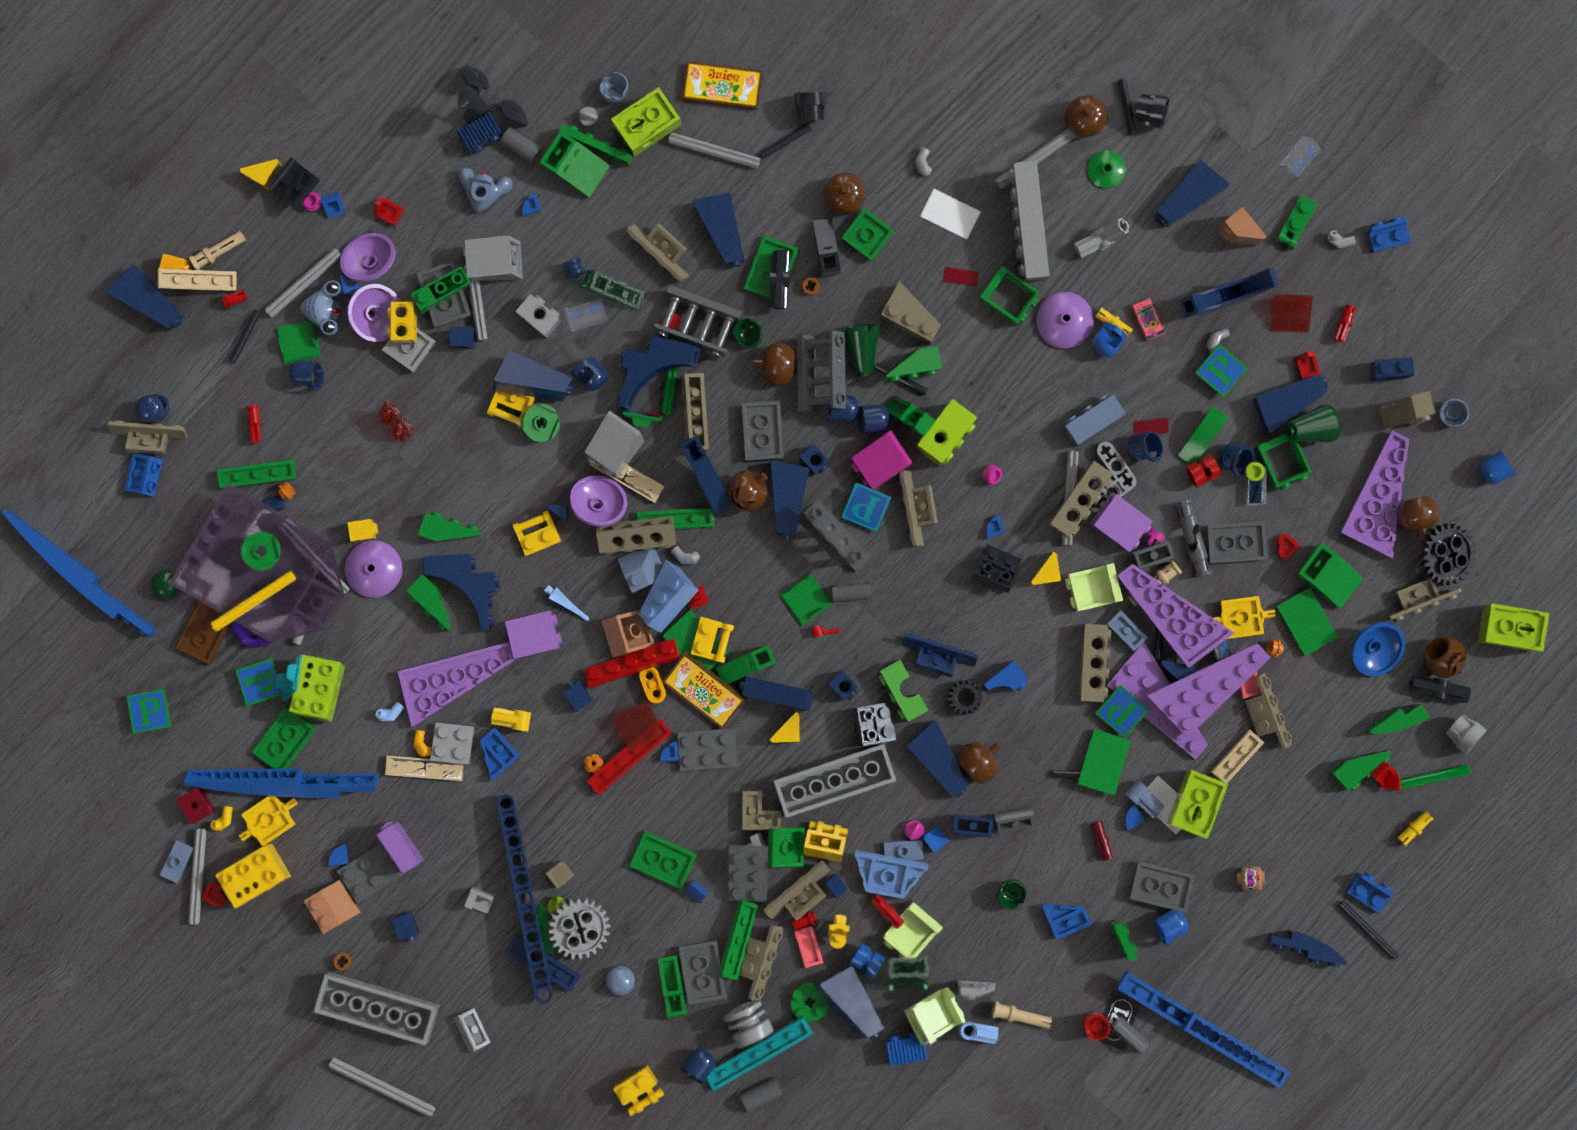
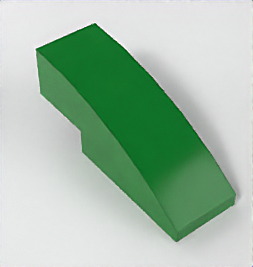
M895 395L886 406L891 417L923 436L927 434L936 422L926 412Z
M1212 406L1177 456L1189 464L1197 462L1229 417Z
M1416 704L1406 712H1403L1402 709H1395L1368 728L1366 732L1368 734H1385L1401 731L1423 722L1430 715L1422 704Z
M677 955L658 959L667 1017L669 1020L688 1017Z

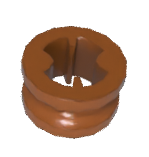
M809 277L804 280L802 286L807 295L812 296L819 292L820 284L817 279ZM808 282L816 283L817 286L814 287V291L806 289Z
M339 953L335 956L333 962L338 970H346L351 966L352 960L347 953ZM341 956H345V959H348V963L344 964V967H341V964L337 962V960L341 959Z

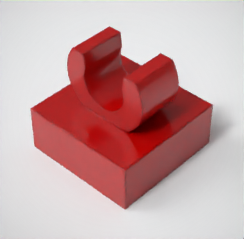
M703 585L696 587L698 592L688 602L691 610L709 604Z

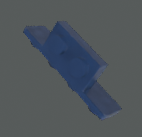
M905 633L901 643L904 646L919 650L915 667L951 678L956 662L974 667L979 655L971 651H963L952 645L937 643V641L932 639L927 640L916 634Z

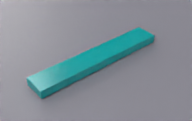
M803 1016L714 1067L706 1080L711 1089L715 1091L811 1036L813 1031Z

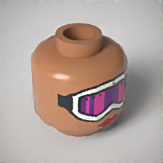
M1243 866L1241 873H1237L1238 885H1242L1244 891H1260L1262 886H1265V871H1262L1259 866Z

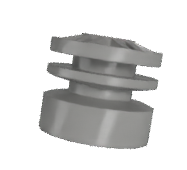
M760 1000L746 1002L732 1009L730 1013L724 1016L725 1022L734 1020V1022L728 1025V1029L738 1028V1031L732 1035L737 1048L752 1044L774 1031L769 1018L759 1020V1017L765 1013L764 1009L755 1011V1009L762 1005Z

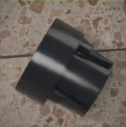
M827 92L794 93L799 121L824 120Z
M1158 94L1140 95L1135 113L1137 122L1162 129L1168 112L1169 97Z

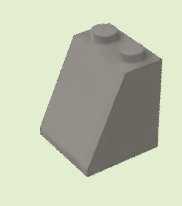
M509 235L465 240V246H463V255L466 257L464 271L468 279L472 281L523 279L520 241Z
M609 411L585 450V454L588 457L586 460L594 466L600 465L606 475L610 477L614 475L618 478L644 443L642 434Z

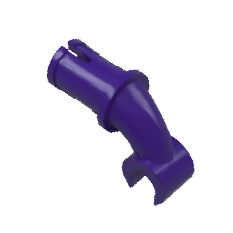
M240 621L230 628L239 639L240 645L267 647L272 642L271 639L262 642L263 637L267 636V633H260L257 638H253V635H249Z

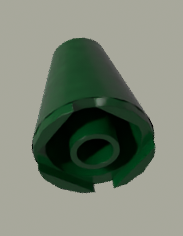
M858 324L853 326V328H849V325L843 326L842 332H844L845 343L854 373H858V376H869V372H873L880 325Z
M1321 405L1287 423L1285 434L1291 441L1331 443L1340 436L1341 424L1338 425L1337 422L1339 415L1332 406Z

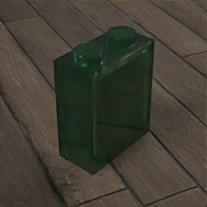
M928 957L889 958V990L928 989Z

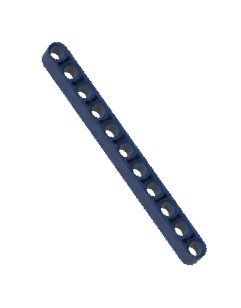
M502 795L498 798L497 807L534 995L539 1003L546 1004L552 999L553 990L516 803L510 795ZM505 798H509L512 802L511 807L508 809H504L501 806V802ZM508 817L515 819V825L512 828L505 826V820ZM512 836H517L519 839V844L516 847H511L508 843L509 838ZM515 855H520L523 858L520 866H515L512 863ZM519 874H524L527 878L524 885H518L516 882V877ZM523 893L530 895V902L528 904L520 902V896ZM531 912L534 915L532 923L524 921L523 916L525 913ZM531 931L536 932L538 935V939L534 943L529 942L527 939V935ZM535 950L542 954V958L538 962L531 959V954ZM537 970L545 972L546 977L544 980L538 981L535 978ZM541 989H546L549 992L547 1000L539 998L538 993Z

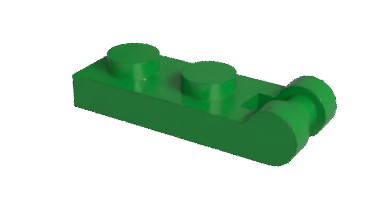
M1300 195L1276 238V242L1284 243L1287 245V248L1293 250L1318 203ZM1287 232L1293 235L1292 239L1286 236Z

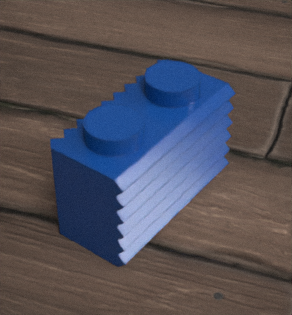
M915 1032L907 1033L908 1037L900 1038V1035L888 1037L889 1040L885 1041L889 1066L927 1060L926 1047L920 1044Z

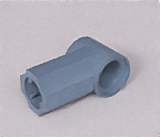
M1139 780L1125 793L1132 802L1139 805L1152 818H1155L1165 807Z

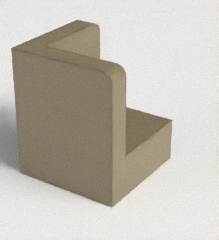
M562 860L548 871L546 875L558 889L571 879L574 873Z

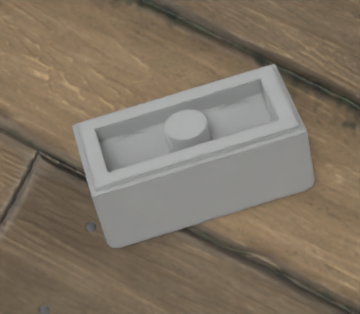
M475 1008L454 1017V1021L469 1052H474L491 1043Z

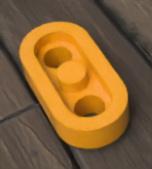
M652 667L641 671L639 676L648 700L652 703L662 702L666 697V691L657 669ZM648 672L653 674V678L650 680L646 678ZM655 690L660 692V696L657 698L653 696Z

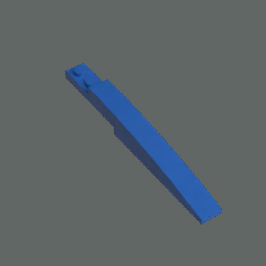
M6 509L2 511L15 529L39 555L88 600L113 619H119L122 615L121 619L129 625L133 623L137 626L136 630L140 634L154 636L158 630L97 585L101 577L13 512Z
M301 768L188 770L184 779V785L253 795L339 798L341 792L376 791L380 778L379 773L303 774Z
M1127 971L1116 986L1118 990L1278 1088L1282 1087L1290 1071Z

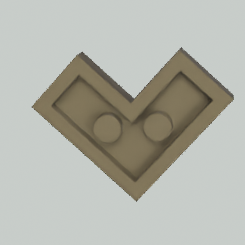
M743 791L742 830L781 828V811L762 810V791Z

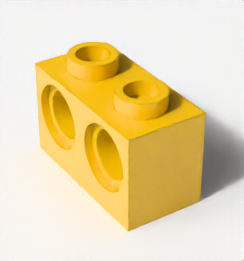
M391 302V307H388V319H391V326H388L387 330L388 338H391L393 343H417V305L414 302ZM400 309H406L404 317L397 316ZM400 328H406L404 336L400 337L397 335Z

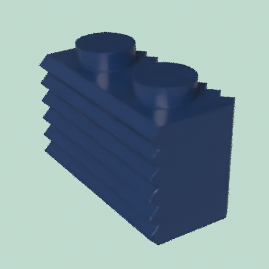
M490 112L457 131L470 154L481 152L484 150L483 146L488 143L491 145L497 143L503 135Z
M1412 357L1386 360L1376 359L1369 364L1371 381L1405 379L1414 376Z
M956 813L953 815V834L992 837L993 819L991 817L984 818L982 816L980 818L975 815L965 816L964 814L957 815Z

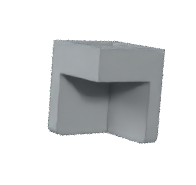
M473 887L464 907L488 913L495 895Z

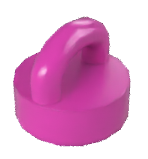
M994 464L986 466L982 473V479L991 485L997 484L1002 477V469Z
M1151 527L1147 533L1150 536L1147 546H1152L1155 541L1162 543L1165 536Z
M917 820L909 821L905 826V834L908 838L916 840L922 837L924 833L923 825Z

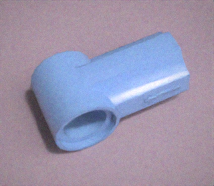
M965 1020L966 1022L958 1027L959 1034L967 1040L995 1044L997 1041L998 1027L974 1023L969 1020ZM971 1025L973 1028L972 1033L965 1035L964 1028Z

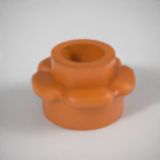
M288 482L279 485L278 493L283 499L288 498L291 500L292 496L296 494L294 488Z
M1279 639L1270 640L1267 645V654L1272 655L1274 658L1282 654L1283 644H1281V641Z
M597 754L587 756L584 760L585 769L588 772L596 773L603 766V760Z

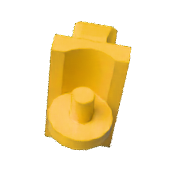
M835 915L833 924L829 926V943L835 949L842 948L846 943L849 933V926H845L846 916Z

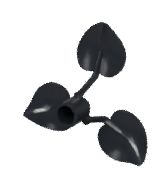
M464 66L461 69L463 80L470 86L477 88L476 92L473 88L464 86L459 92V109H467L463 114L466 122L470 124L485 114L500 108L501 114L507 119L525 126L528 125L525 112L514 101L504 99L502 104H497L486 111L487 104L479 94L481 88L484 90L489 88L487 77L483 72L471 66Z

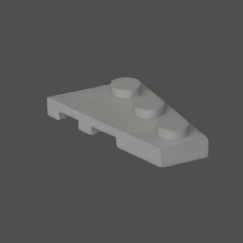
M957 980V990L965 999H975V996H982L995 991V983Z

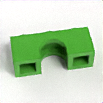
M901 660L880 671L881 675L878 677L883 686L887 685L891 692L888 695L893 703L897 702L900 708L897 712L902 720L906 719L909 722L928 711L919 694L910 698L901 694V682L910 677Z

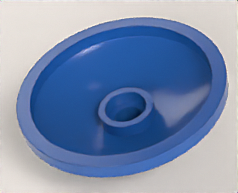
M1377 622L1369 625L1360 632L1353 643L1351 658L1354 666L1367 676H1379L1389 672L1399 663L1404 654L1405 637L1402 631L1392 623Z

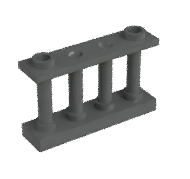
M669 285L667 297L670 300V304L662 324L655 323L653 326L656 335L662 338L670 337L710 352V355L716 358H725L727 349L722 348L731 323H737L740 320L742 311ZM681 302L687 304L689 308L678 332L668 327L677 304ZM700 309L705 311L706 316L698 337L686 335L695 311ZM717 315L723 318L724 323L714 345L704 340L713 317Z
M831 330L829 331V338L815 340V336L797 335L798 411L814 413L816 412V405L830 404V408L846 409L844 332ZM829 346V358L816 359L815 348ZM830 365V377L816 378V367ZM830 384V396L816 397V386Z
M819 500L804 512V517L855 572L871 558Z

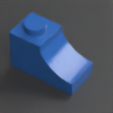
M1012 661L985 682L983 686L987 691L997 686H1006L1012 691L1015 689L1020 691L1027 685L1025 681L1029 678L1017 663Z

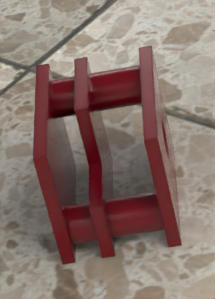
M196 787L176 799L190 824H196L216 812L203 788Z

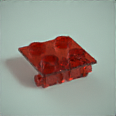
M1275 294L1272 297L1271 331L1309 332L1313 295Z
M386 399L379 412L380 419L391 428L393 436L404 443L407 436L411 437L415 433L413 431L414 428L408 421L405 423L407 419H402L403 414H400L398 408Z
M648 701L613 717L629 752L664 736Z

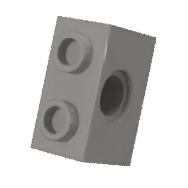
M530 294L516 310V313L547 338L561 322L558 317L560 314L552 307L550 309L545 307V301L538 295L534 297ZM539 310L545 312L542 319L535 318V313Z

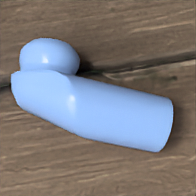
M396 702L392 709H378L375 714L376 718L382 722L394 721L404 709V706Z

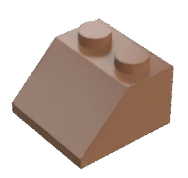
M1243 207L1224 221L1218 228L1220 230L1219 234L1225 241L1228 240L1230 243L1257 246L1267 237Z
M640 610L617 615L602 621L613 658L655 645L650 627L638 615Z
M342 879L304 900L323 934L360 913L358 906Z

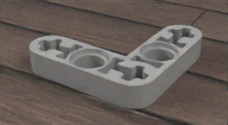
M1100 443L1096 448V454L1106 469L1113 473L1114 481L1108 488H1115L1117 495L1122 497L1135 487L1136 478L1111 443ZM1101 446L1109 447L1108 454L1110 456L1114 454L1116 457L1107 463L1106 459H1108V456L1101 454ZM1113 461L1121 463L1120 471L1115 472L1112 470L1111 463ZM1124 470H1126L1127 473H1125V474H1123V475H1124L1127 479H1129V478L1132 479V481L1130 482L1131 486H1130V487H1129L1128 485H1125V486H1124V485H1123V482H1124L1123 477L1121 476V477L1118 479V477H1117L1116 475H1119V474H1121ZM1103 488V490L1100 493H1102L1103 497L1107 500V489ZM1105 500L1099 504L1100 508L1105 503ZM1091 506L1089 510L1091 512L1097 513L1100 510V508H1093Z

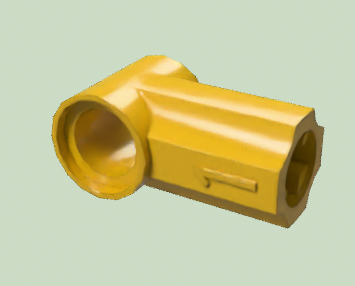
M494 708L491 724L528 732L531 712Z

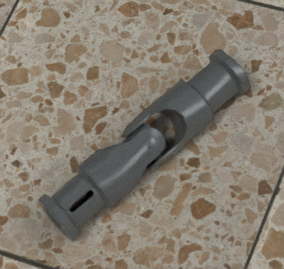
M1192 500L1176 503L1175 506L1179 510L1181 517L1179 521L1185 536L1191 562L1195 566L1197 573L1195 576L1197 578L1211 574L1212 570H1209L1207 552L1200 533L1197 517L1193 514L1191 507ZM1194 542H1197V549L1193 545Z

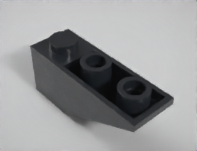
M832 218L814 220L813 225L821 277L841 274Z

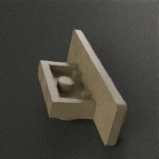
M660 223L654 227L648 236L636 225L626 229L629 237L641 244L646 253L655 257L660 266L669 270L674 279L682 282L689 277L676 263L687 248Z
M119 420L109 421L107 425L112 434L128 435L125 446L126 452L165 455L168 438L187 439L185 428L179 425L163 426L158 423L149 425L141 422L125 423Z
M903 470L900 472L899 482L904 493L902 499L907 510L906 521L910 527L909 538L913 547L923 546L921 526L938 523L932 486L914 488L911 471Z
M1426 579L1396 591L1395 593L1402 610L1385 618L1386 620H1393V622L1404 619V614L1409 612L1411 615L1417 614L1422 611V607L1427 605L1429 608L1440 604L1439 600L1446 598V601L1458 597L1457 593L1462 591L1460 588H1456L1440 595L1432 579Z
M1263 673L1256 676L1262 695L1247 699L1245 703L1258 737L1276 732L1282 749H1286L1292 745L1291 734L1284 725L1285 719L1278 709L1277 697L1272 693L1271 681Z
M823 861L815 864L794 885L785 889L776 900L771 901L763 910L765 914L773 919L787 908L796 920L801 918L826 897V894L816 882L830 871V868Z
M770 926L766 942L749 938L739 974L753 980L748 996L749 1000L761 1001V998L764 996L765 985L770 977V969L773 960L776 958V950L783 935V927Z

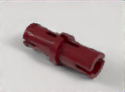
M1103 821L1090 824L1096 839L1094 842L1095 845H1098L1102 861L1114 858L1109 844L1110 838L1106 835Z

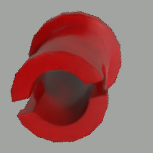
M244 289L229 295L225 294L222 297L226 308H232L233 305L248 301Z
M808 911L807 914H804L798 920L792 918L795 930L811 924L814 926V923L818 922L814 911Z

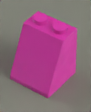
M889 431L851 458L853 461L851 466L856 473L860 472L863 479L861 481L864 486L873 490L912 464L892 431Z

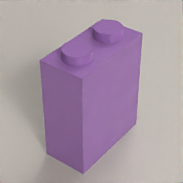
M1112 492L1090 524L1124 550L1130 552L1137 548L1141 536L1148 533L1152 520L1119 495Z
M552 611L505 621L514 659L560 649V644H563L561 634L557 633L555 627L558 625L557 616L552 614Z
M390 822L380 828L381 832L377 836L402 873L408 872L424 861L399 822L394 824Z

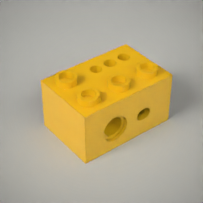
M271 843L216 874V877L234 908H238L290 878L291 875Z

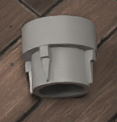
M1462 715L1449 728L1446 734L1453 740V743L1456 745L1455 747L1466 755L1487 730L1478 722L1471 721L1465 715Z

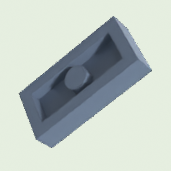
M1121 610L1107 623L1132 651H1135L1148 638Z
M176 840L160 876L179 883L193 854L194 847Z
M922 840L883 842L884 855L907 860H924Z

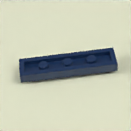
M515 935L505 952L529 966L524 939ZM537 950L533 951L531 959L535 962L540 961L542 954ZM545 953L550 980L571 992L581 974ZM537 970V972L546 977L543 970Z

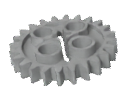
M576 896L575 902L568 898L569 904L566 905L562 901L563 907L561 909L555 907L558 913L550 914L554 920L548 921L552 927L547 928V931L553 934L548 937L550 940H554L551 944L553 947H557L558 953L563 951L565 957L570 953L572 959L575 958L576 954L579 959H582L583 954L589 958L590 951L596 954L595 948L602 949L603 947L600 943L607 942L604 935H610L609 931L606 930L611 927L606 922L609 920V917L605 915V909H601L600 903L595 905L594 899H591L588 903V899L585 896L582 901ZM574 912H576L578 922L581 925L580 929L584 936V943L581 942L580 934L577 931L578 927L574 920ZM583 913H590L588 918L581 919ZM571 919L569 925H563L564 920ZM595 930L593 936H587L588 931ZM571 937H577L574 943H568Z

